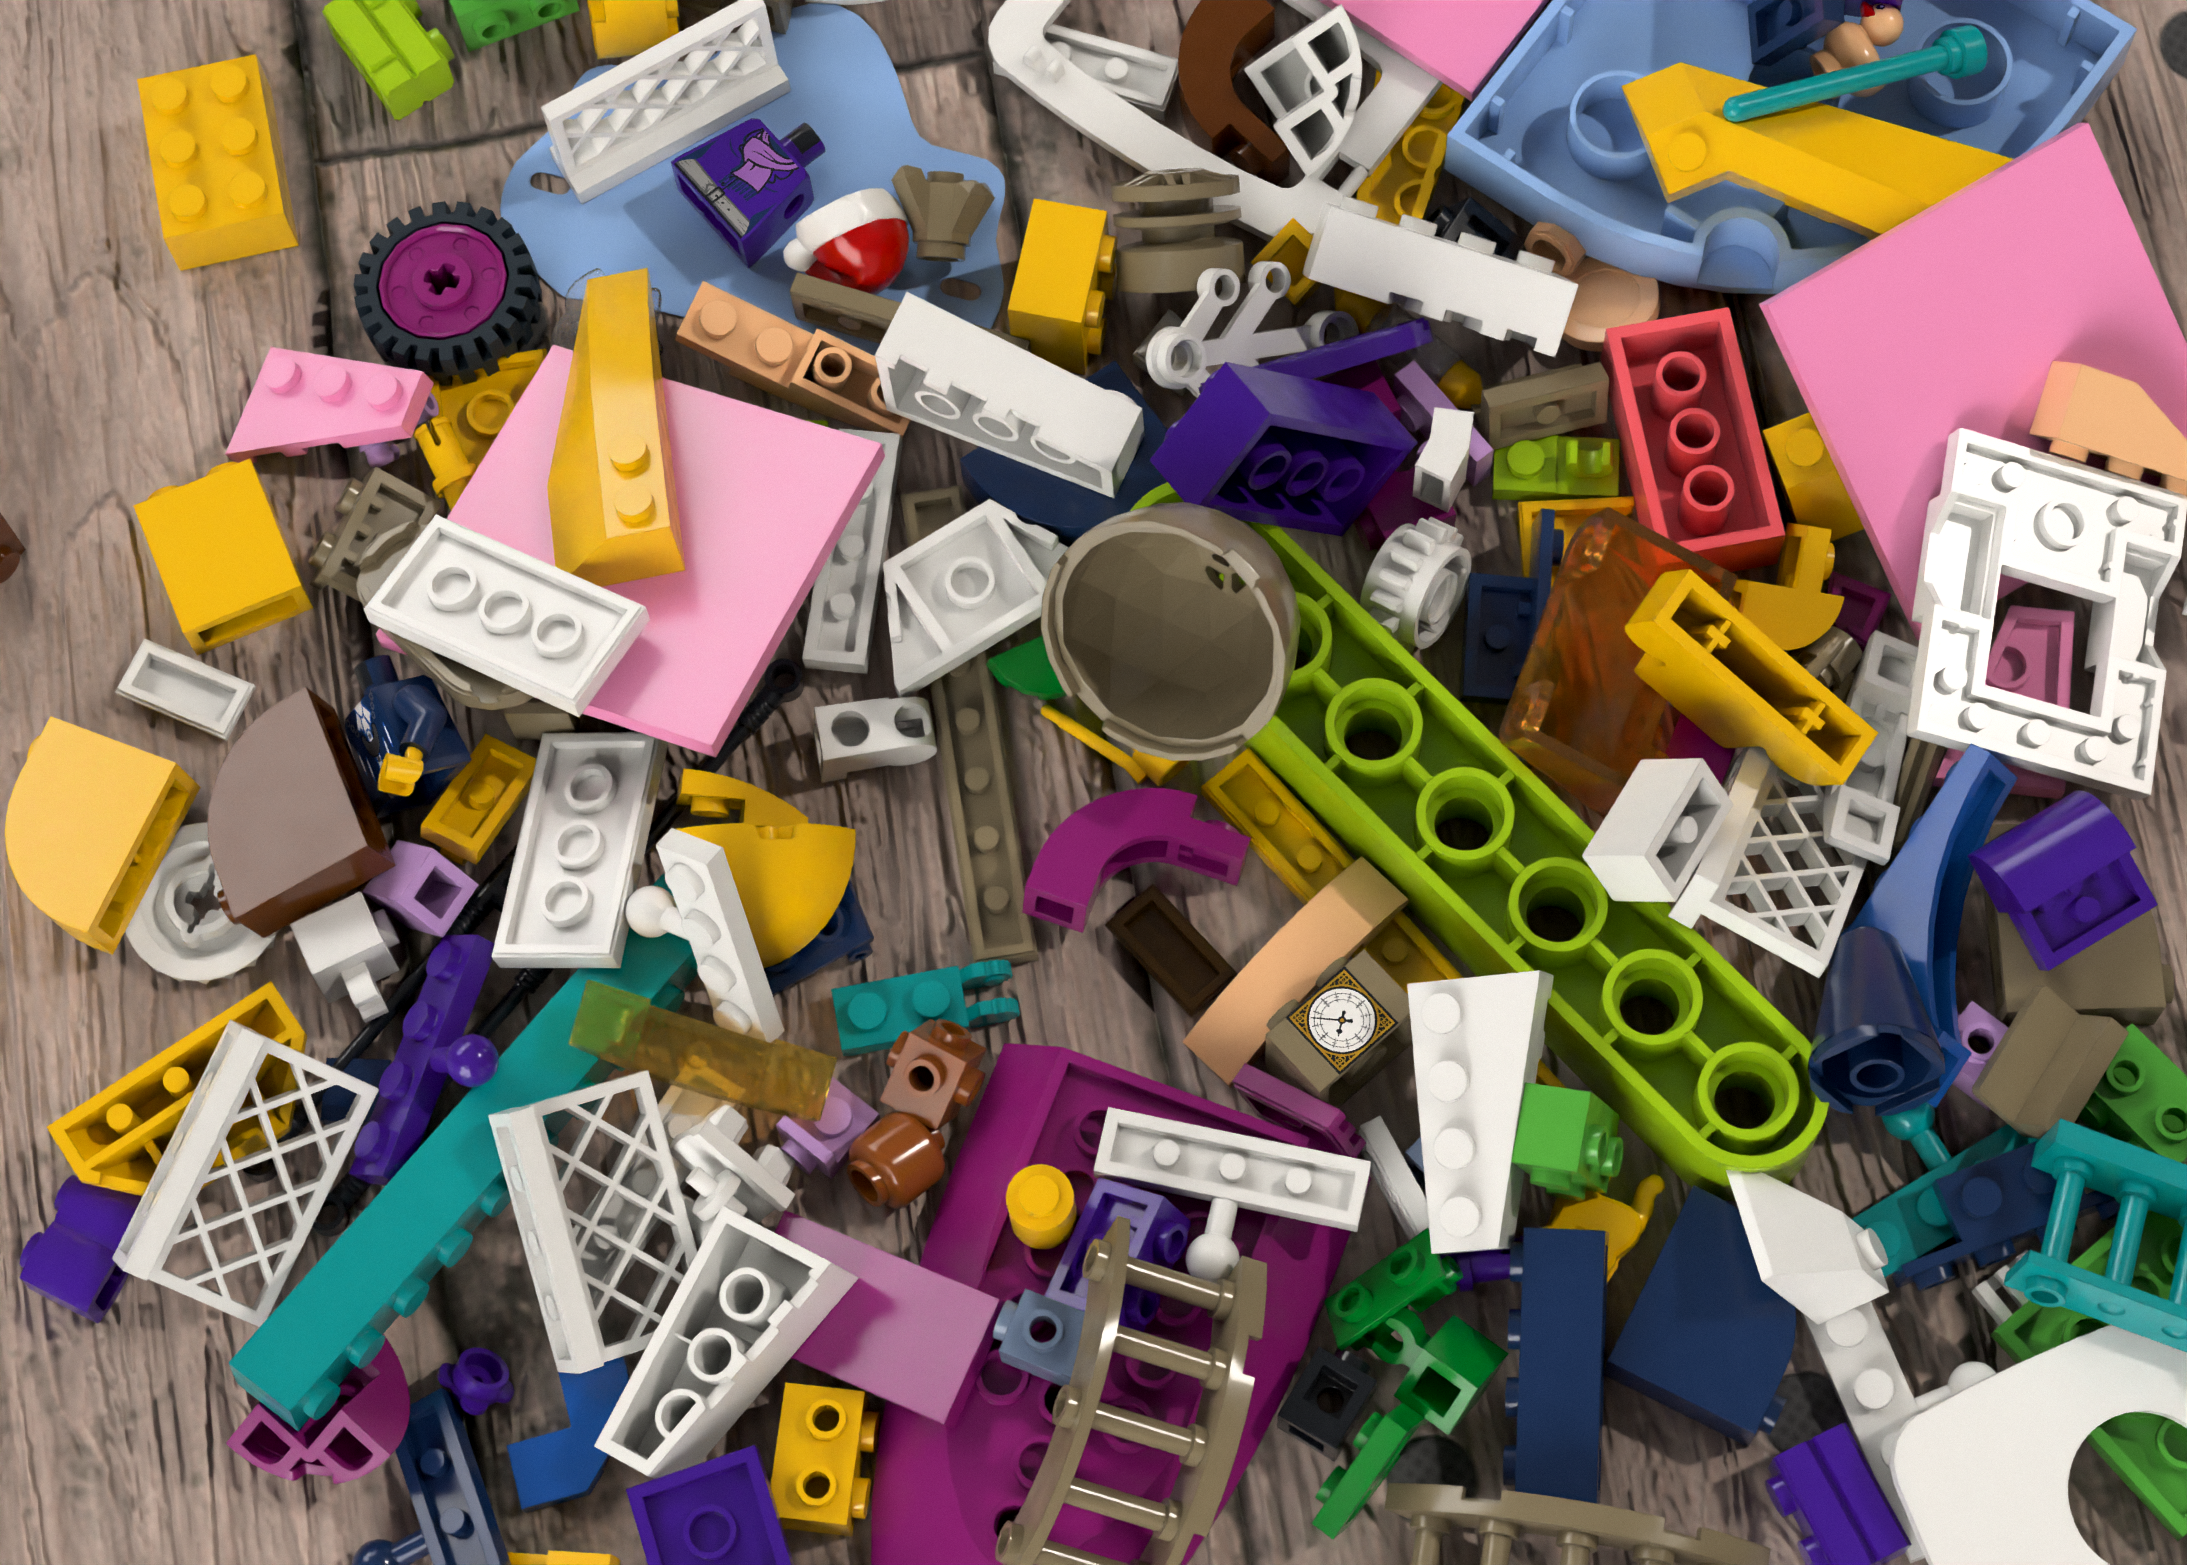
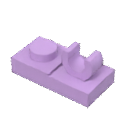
M1413 360L1394 375L1393 395L1401 408V423L1412 432L1419 430L1427 439L1417 451V462L1430 438L1434 407L1458 409ZM1472 426L1466 479L1474 487L1491 474L1494 449Z

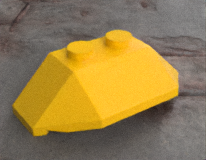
M271 981L46 1127L82 1183L139 1196L144 1195L230 1019L304 1054L307 1035ZM267 1053L255 1078L262 1100L298 1088L289 1062ZM248 1092L240 1109L253 1104L250 1092ZM296 1100L267 1111L276 1140L291 1131ZM258 1115L233 1123L226 1137L233 1160L260 1151L268 1146ZM220 1151L211 1169L224 1164ZM217 1179L204 1183L201 1190Z

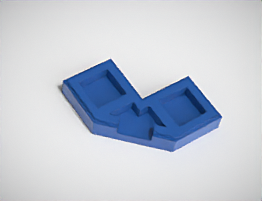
M625 1356L604 1362V1366L580 1374L558 1372L571 1427L507 1445L521 1509L525 1513L589 1496L604 1473L603 1468L611 1457L609 1454L594 1447L630 1379Z

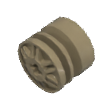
M1177 168L1148 171L1126 181L1111 183L1112 201L1140 202V210L1114 214V226L1142 231V241L1123 245L1116 250L1118 291L1126 293L1197 291V282L1200 275L1209 268L1230 269L1237 275L1240 284L1246 283L1243 241L1231 237L1215 236L1214 226L1242 217L1240 206L1213 205V197L1240 193L1239 175L1219 174L1205 170V168ZM1220 278L1215 283V289L1222 288Z

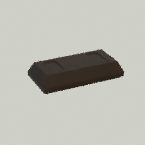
M1154 884L1149 886L1105 924V927L1190 1018L1219 995L1238 975Z

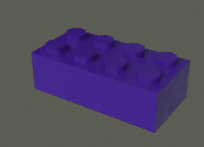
M1225 362L1220 369L1207 378L1202 387V393L1185 415L1167 430L1164 442L1151 457L1150 462L1184 502L1215 509L1238 520L1343 536L1418 442L1374 392Z

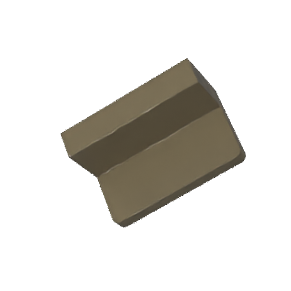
M1601 362L1585 366L1578 363L1483 386L1481 403L1471 404L1469 410L1474 412L1473 419L1481 436L1495 450L1511 446L1521 440H1536L1607 422L1609 377Z
M2035 986L1972 1086V1093L2022 1137L2041 1139L2060 1118L2072 1123L2076 1121L2129 1032L2112 1017L2080 1015L2049 987Z

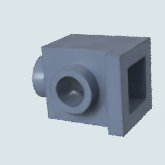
M1025 1288L1019 1304L1010 1300L1005 1302L994 1327L992 1337L1002 1341L999 1349L1001 1362L1060 1386L1069 1385L1085 1312ZM1045 1321L1055 1326L1056 1334L1048 1342H1037L1031 1337V1330L1037 1323Z

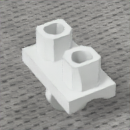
M723 1105L711 1111L698 1125L678 1134L670 1144L669 1149L671 1155L691 1171L686 1178V1182L700 1193L692 1211L702 1221H708L719 1212L721 1206H724L755 1223H759L774 1210L779 1212L786 1210L793 1200L795 1194L786 1185L795 1166V1161L779 1147L770 1144L757 1149L752 1157L739 1147L738 1143L749 1127L747 1120L730 1105Z

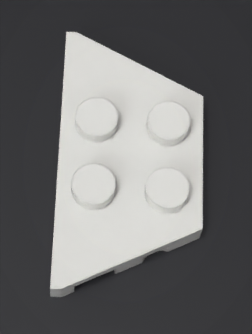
M989 499L883 562L894 668V685L898 697L902 698L912 695L1041 617L1042 596L1050 571L1069 547L1061 544L1058 541L1057 535L1037 524L1031 525L1018 519L1015 512Z

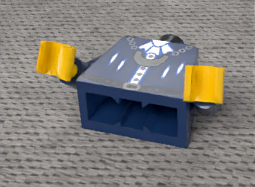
M380 655L365 660L354 669L364 697L345 718V730L356 765L376 816L380 818L430 805L472 760L430 677L420 675L399 680L389 655Z

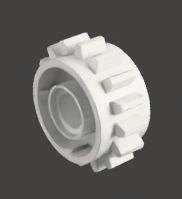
M1430 517L1429 520L1420 518L1416 526L1410 523L1404 524L1387 538L1368 571L1360 598V606L1409 653H1412L1414 647L1425 649L1431 646L1444 633L1461 604L1471 572L1470 553L1467 549L1460 546L1464 539L1463 535L1457 533V528L1433 517Z

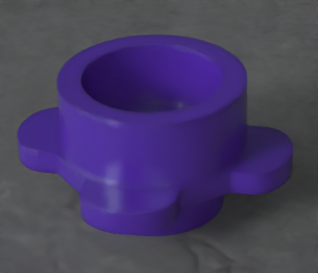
M467 1349L461 1354L456 1364L444 1363L437 1372L439 1383L444 1387L450 1388L454 1399L460 1404L461 1408L472 1415L484 1414L487 1407L493 1403L510 1402L515 1392L513 1384L508 1380L509 1370L506 1363L499 1355L488 1349Z

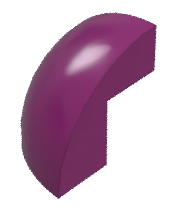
M385 1336V1342L376 1357L362 1369L355 1366L338 1385L341 1391L336 1402L320 1419L313 1420L310 1417L302 1428L297 1431L259 1402L225 1444L253 1465L268 1473L291 1481H295L305 1474L332 1476L333 1483L339 1484L358 1479L372 1472L399 1446L409 1422L410 1396L406 1377L398 1356Z

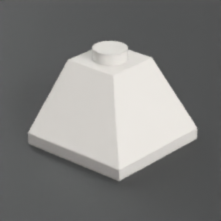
M1726 1170L1761 1281L1819 1325L1889 1292L1881 1267L1888 1264V1258L1879 1237L1871 1228L1864 1230L1842 1211L1762 1172Z

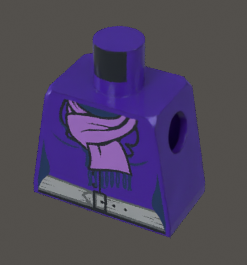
M751 118L678 156L671 161V166L678 191L749 269L811 206L814 194L810 176L804 168L825 153L826 150L819 136L805 122L781 140H778L760 119Z

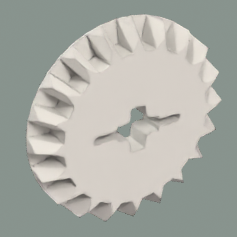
M207 822L194 823L179 828L125 931L132 947L154 970L171 976L179 982L190 980L206 985L213 979H232L239 970L247 966H256L258 957L266 949L274 948V939L278 933L276 931L263 938L241 923L238 925L233 924L227 918L222 908L219 911L208 910L205 918L201 919L200 923L198 922L199 913L191 905L193 898H204L208 890H212L214 886V896L218 900L217 892L223 889L209 849Z

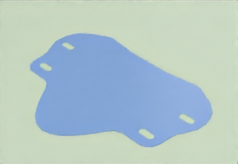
M809 3L792 8L786 34L771 31L778 64L789 80L790 92L581 205L571 187L565 194H554L532 187L530 181L536 173H546L564 178L554 162L549 149L553 146L549 131L516 161L504 185L500 206L501 217L512 225L516 234L519 233L532 257L537 274L556 292L566 298L583 302L587 279L648 268L654 311L685 317L702 281H705L812 334L818 328L875 356L880 345L879 343L801 321L795 317L790 288L798 271L787 266L783 250L788 242L797 238L795 224L814 211L845 195L869 188L885 189L896 198L902 207L891 180L903 165L921 168L925 179H927V172L930 171L964 174V180L966 181L975 180L978 183H986L995 197L973 233L970 247H966L965 261L937 262L917 259V244H914L912 241L913 231L908 221L909 251L903 269L894 283L877 294V296L902 302L906 292H909L969 323L991 329L998 316L1003 300L1004 282L996 237L1005 198L1004 176L987 159L931 145L919 136L911 120L897 73L878 34L859 15L837 4ZM718 51L716 54H714V55L708 60V62H709L710 60L716 58V57L720 54L721 51ZM617 65L597 66L586 71L579 78L573 89ZM662 80L655 90L664 86L668 80ZM636 82L628 85L624 90H630ZM608 109L601 119L611 115L615 109ZM582 111L567 119H577ZM751 118L760 119L778 140H781L805 122L816 132L826 150L825 153L804 168L810 176L814 200L800 218L748 269L678 191L671 161ZM947 278L973 283L979 286L981 295L976 300L957 298L944 294L940 289V284Z

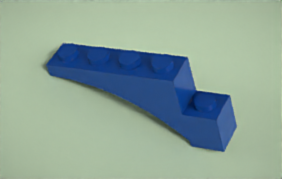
M1973 743L1969 745L1961 759L1951 766L1946 774L1944 785L1925 814L1920 816L1912 825L1908 839L1890 867L1877 878L1871 896L1853 923L1848 925L1839 936L1840 938L1858 927L1870 926L1886 931L1898 940L1945 1057V1074L1942 1073L1939 1078L1940 1089L1933 1098L1926 1101V1103L1934 1108L1938 1106L1972 1054L1961 1043L1955 991L1957 941L1964 901L1974 871V867L1967 855L1983 846L1997 813L2018 779L1990 752Z

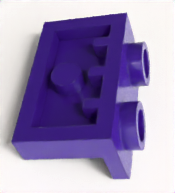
M1098 1177L1044 1296L1085 1312L1089 1279L1083 1277L1084 1259L1092 1241L1096 1238L1102 1240L1117 1216L1130 1219L1128 1256L1172 1269L1174 1263L1181 1258L1185 1251L1191 1221L1164 1196ZM1125 1284L1118 1324L1144 1332L1147 1323L1155 1317L1158 1311L1160 1294Z

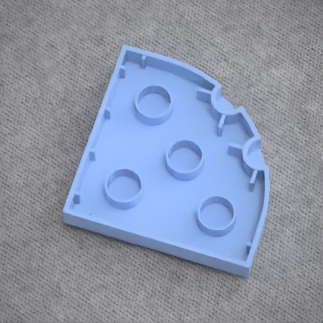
M1552 0L1447 135L1445 170L1535 226L1538 221L1553 223L1571 233L1586 250L1585 255L1629 273L1656 278V280L1665 283L1724 293L1778 294L1871 241L1867 239L1868 237L1835 223L1831 224L1785 205V202L1751 188H1744L1728 180L1667 204L1621 87L1679 62L1768 88L1815 76L1810 65V56L1823 49L1826 35L1810 43L1806 48L1794 51L1770 67L1752 64L1747 6L1755 0ZM1903 0L1900 10L1904 21L1903 31L1899 39L1893 44L1885 47L1874 46L1880 60L1931 47L1932 43L1945 30L1973 25L1982 33L1987 45L1988 58L1984 70L1978 74L1959 79H1952L1936 71L1886 84L1882 90L1870 97L1864 98L1845 94L1834 100L1829 98L1818 102L2015 159L2071 126L2082 122L2124 65L2137 28L2090 0ZM1844 15L1845 21L1860 24V17Z

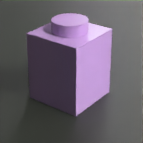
M397 840L390 851L396 866L372 878L362 893L384 908L385 911L407 928L443 938L479 884L435 849Z

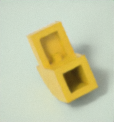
M1787 523L1776 585L1728 577L1724 599L1784 651L1805 647L1819 639L1830 629L1841 611L1845 597L1821 592L1823 580H1827L1830 576L1835 560V548L1833 543H1830L1832 529Z

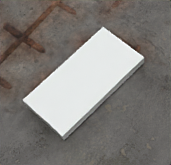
M439 515L434 516L363 609L370 623L577 717L581 716L650 621L645 606Z
M640 732L542 734L492 953V958L499 968H621L629 930L625 914L626 904L638 887L668 746L667 741Z

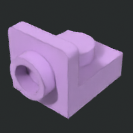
M829 1074L792 1119L784 1115L776 1124L780 1138L784 1142L780 1149L795 1161L796 1167L806 1174L810 1175L817 1168L828 1178L832 1179L849 1159L850 1145L858 1136L881 1119L880 1114Z

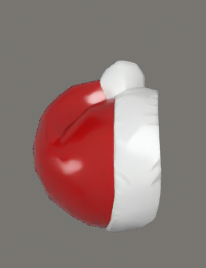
M869 188L860 190L823 206L796 223L797 238L788 242L783 250L787 266L798 272H805L812 277L877 295L891 286L903 269L909 251L908 220L905 211L896 198L885 189Z

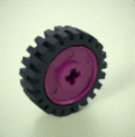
M445 201L432 203L433 215L425 216L421 206L408 211L412 221L409 224L404 225L398 217L386 224L390 234L388 238L378 232L369 242L373 255L363 252L358 262L361 274H355L354 289L357 296H354L364 330L385 362L389 361L393 367L423 371L426 375L433 376L435 381H439L440 386H452V375H459L463 384L477 381L474 370L483 367L489 377L500 371L497 363L498 358L501 356L509 358L511 355L519 352L517 342L525 345L528 344L533 336L530 323L538 324L541 311L538 302H542V292L532 257L519 233L516 234L512 225L503 217L497 220L492 210L482 206L476 214L470 203L457 201L455 211L451 212Z

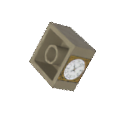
M1364 949L1350 962L1345 957H1340L1334 961L1316 980L1315 984L1319 987L1318 990L1301 1004L1296 999L1289 1001L1267 1023L1270 1031L1266 1034L1265 1071L1269 1075L1338 1109L1412 1044L1408 994Z

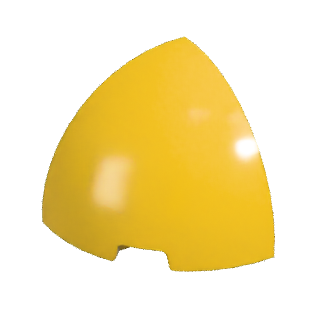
M728 823L676 828L679 831L723 847L763 968L773 966L790 958L819 934L836 911L850 878L855 854L856 829L812 823H798L784 827H757L754 823Z

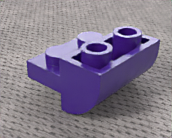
M2078 790L2069 794L1967 855L1999 913H2008L2039 970L2049 971L2158 905L2130 854V851L2137 847L2128 832L2103 802L2086 791Z

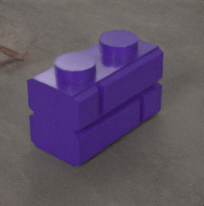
M1841 1423L1808 1441L1778 1454L1769 1464L1768 1470L1772 1477L1765 1480L1767 1492L1779 1514L1783 1518L1793 1514L1805 1538L1798 1541L1797 1545L1806 1565H1883L1904 1554L1912 1545L1846 1423Z

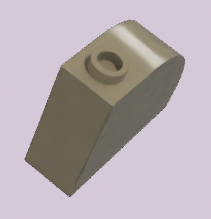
M2019 824L1992 825L1983 846ZM1983 885L1996 1019L2008 1028L2035 986L2049 987L2080 1015L2112 1017L2121 1026H2129L2131 1023L2134 1025H2154L2166 1008V1003H2172L2174 997L2173 971L2170 964H2162L2157 927L2151 910L2053 969L2043 971L2038 969L2008 913H1999Z

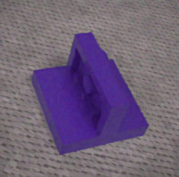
M756 1445L626 1489L648 1565H794L763 1460Z

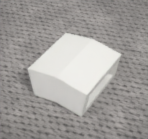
M1434 407L1430 438L1415 464L1413 497L1449 512L1466 480L1474 412Z

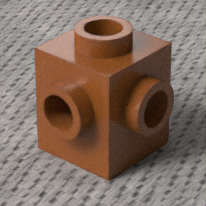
M929 1019L910 1033L904 1030L895 1041L888 1055L886 1065L893 1068V1071L879 1101L900 1112L915 1117L922 1124L937 1131L957 1116L961 1105L969 1107L976 1098L985 1079V1072L978 1068L987 1048L971 1041L972 1035L967 1029L948 1020L938 1019L935 1022Z

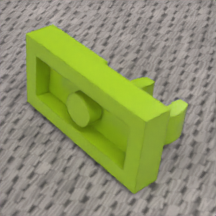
M1552 435L1531 441L1521 440L1511 446L1495 449L1493 453L1492 499L1547 501L1618 497L1620 439Z

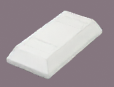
M144 638L115 693L227 741L256 686Z

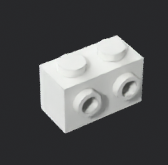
M1703 758L1640 760L1582 857L1613 901L1676 902L1734 804Z

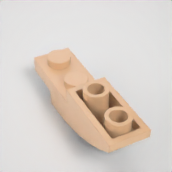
M702 281L676 334L675 341L730 367L729 375L822 415L863 429L900 434L902 439L911 420L886 410L874 355L818 328L812 334Z

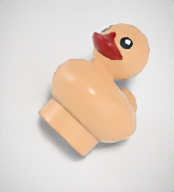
M1863 1L1860 4V24L1845 21L1828 32L1824 40L1823 49L1810 56V65L1814 75L1817 76L1880 60L1874 46L1885 47L1899 39L1904 24L1900 11L1890 4L1870 5ZM1885 85L1849 94L1866 98L1878 93Z

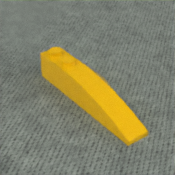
M648 268L587 279L547 484L555 567L600 587L686 571Z

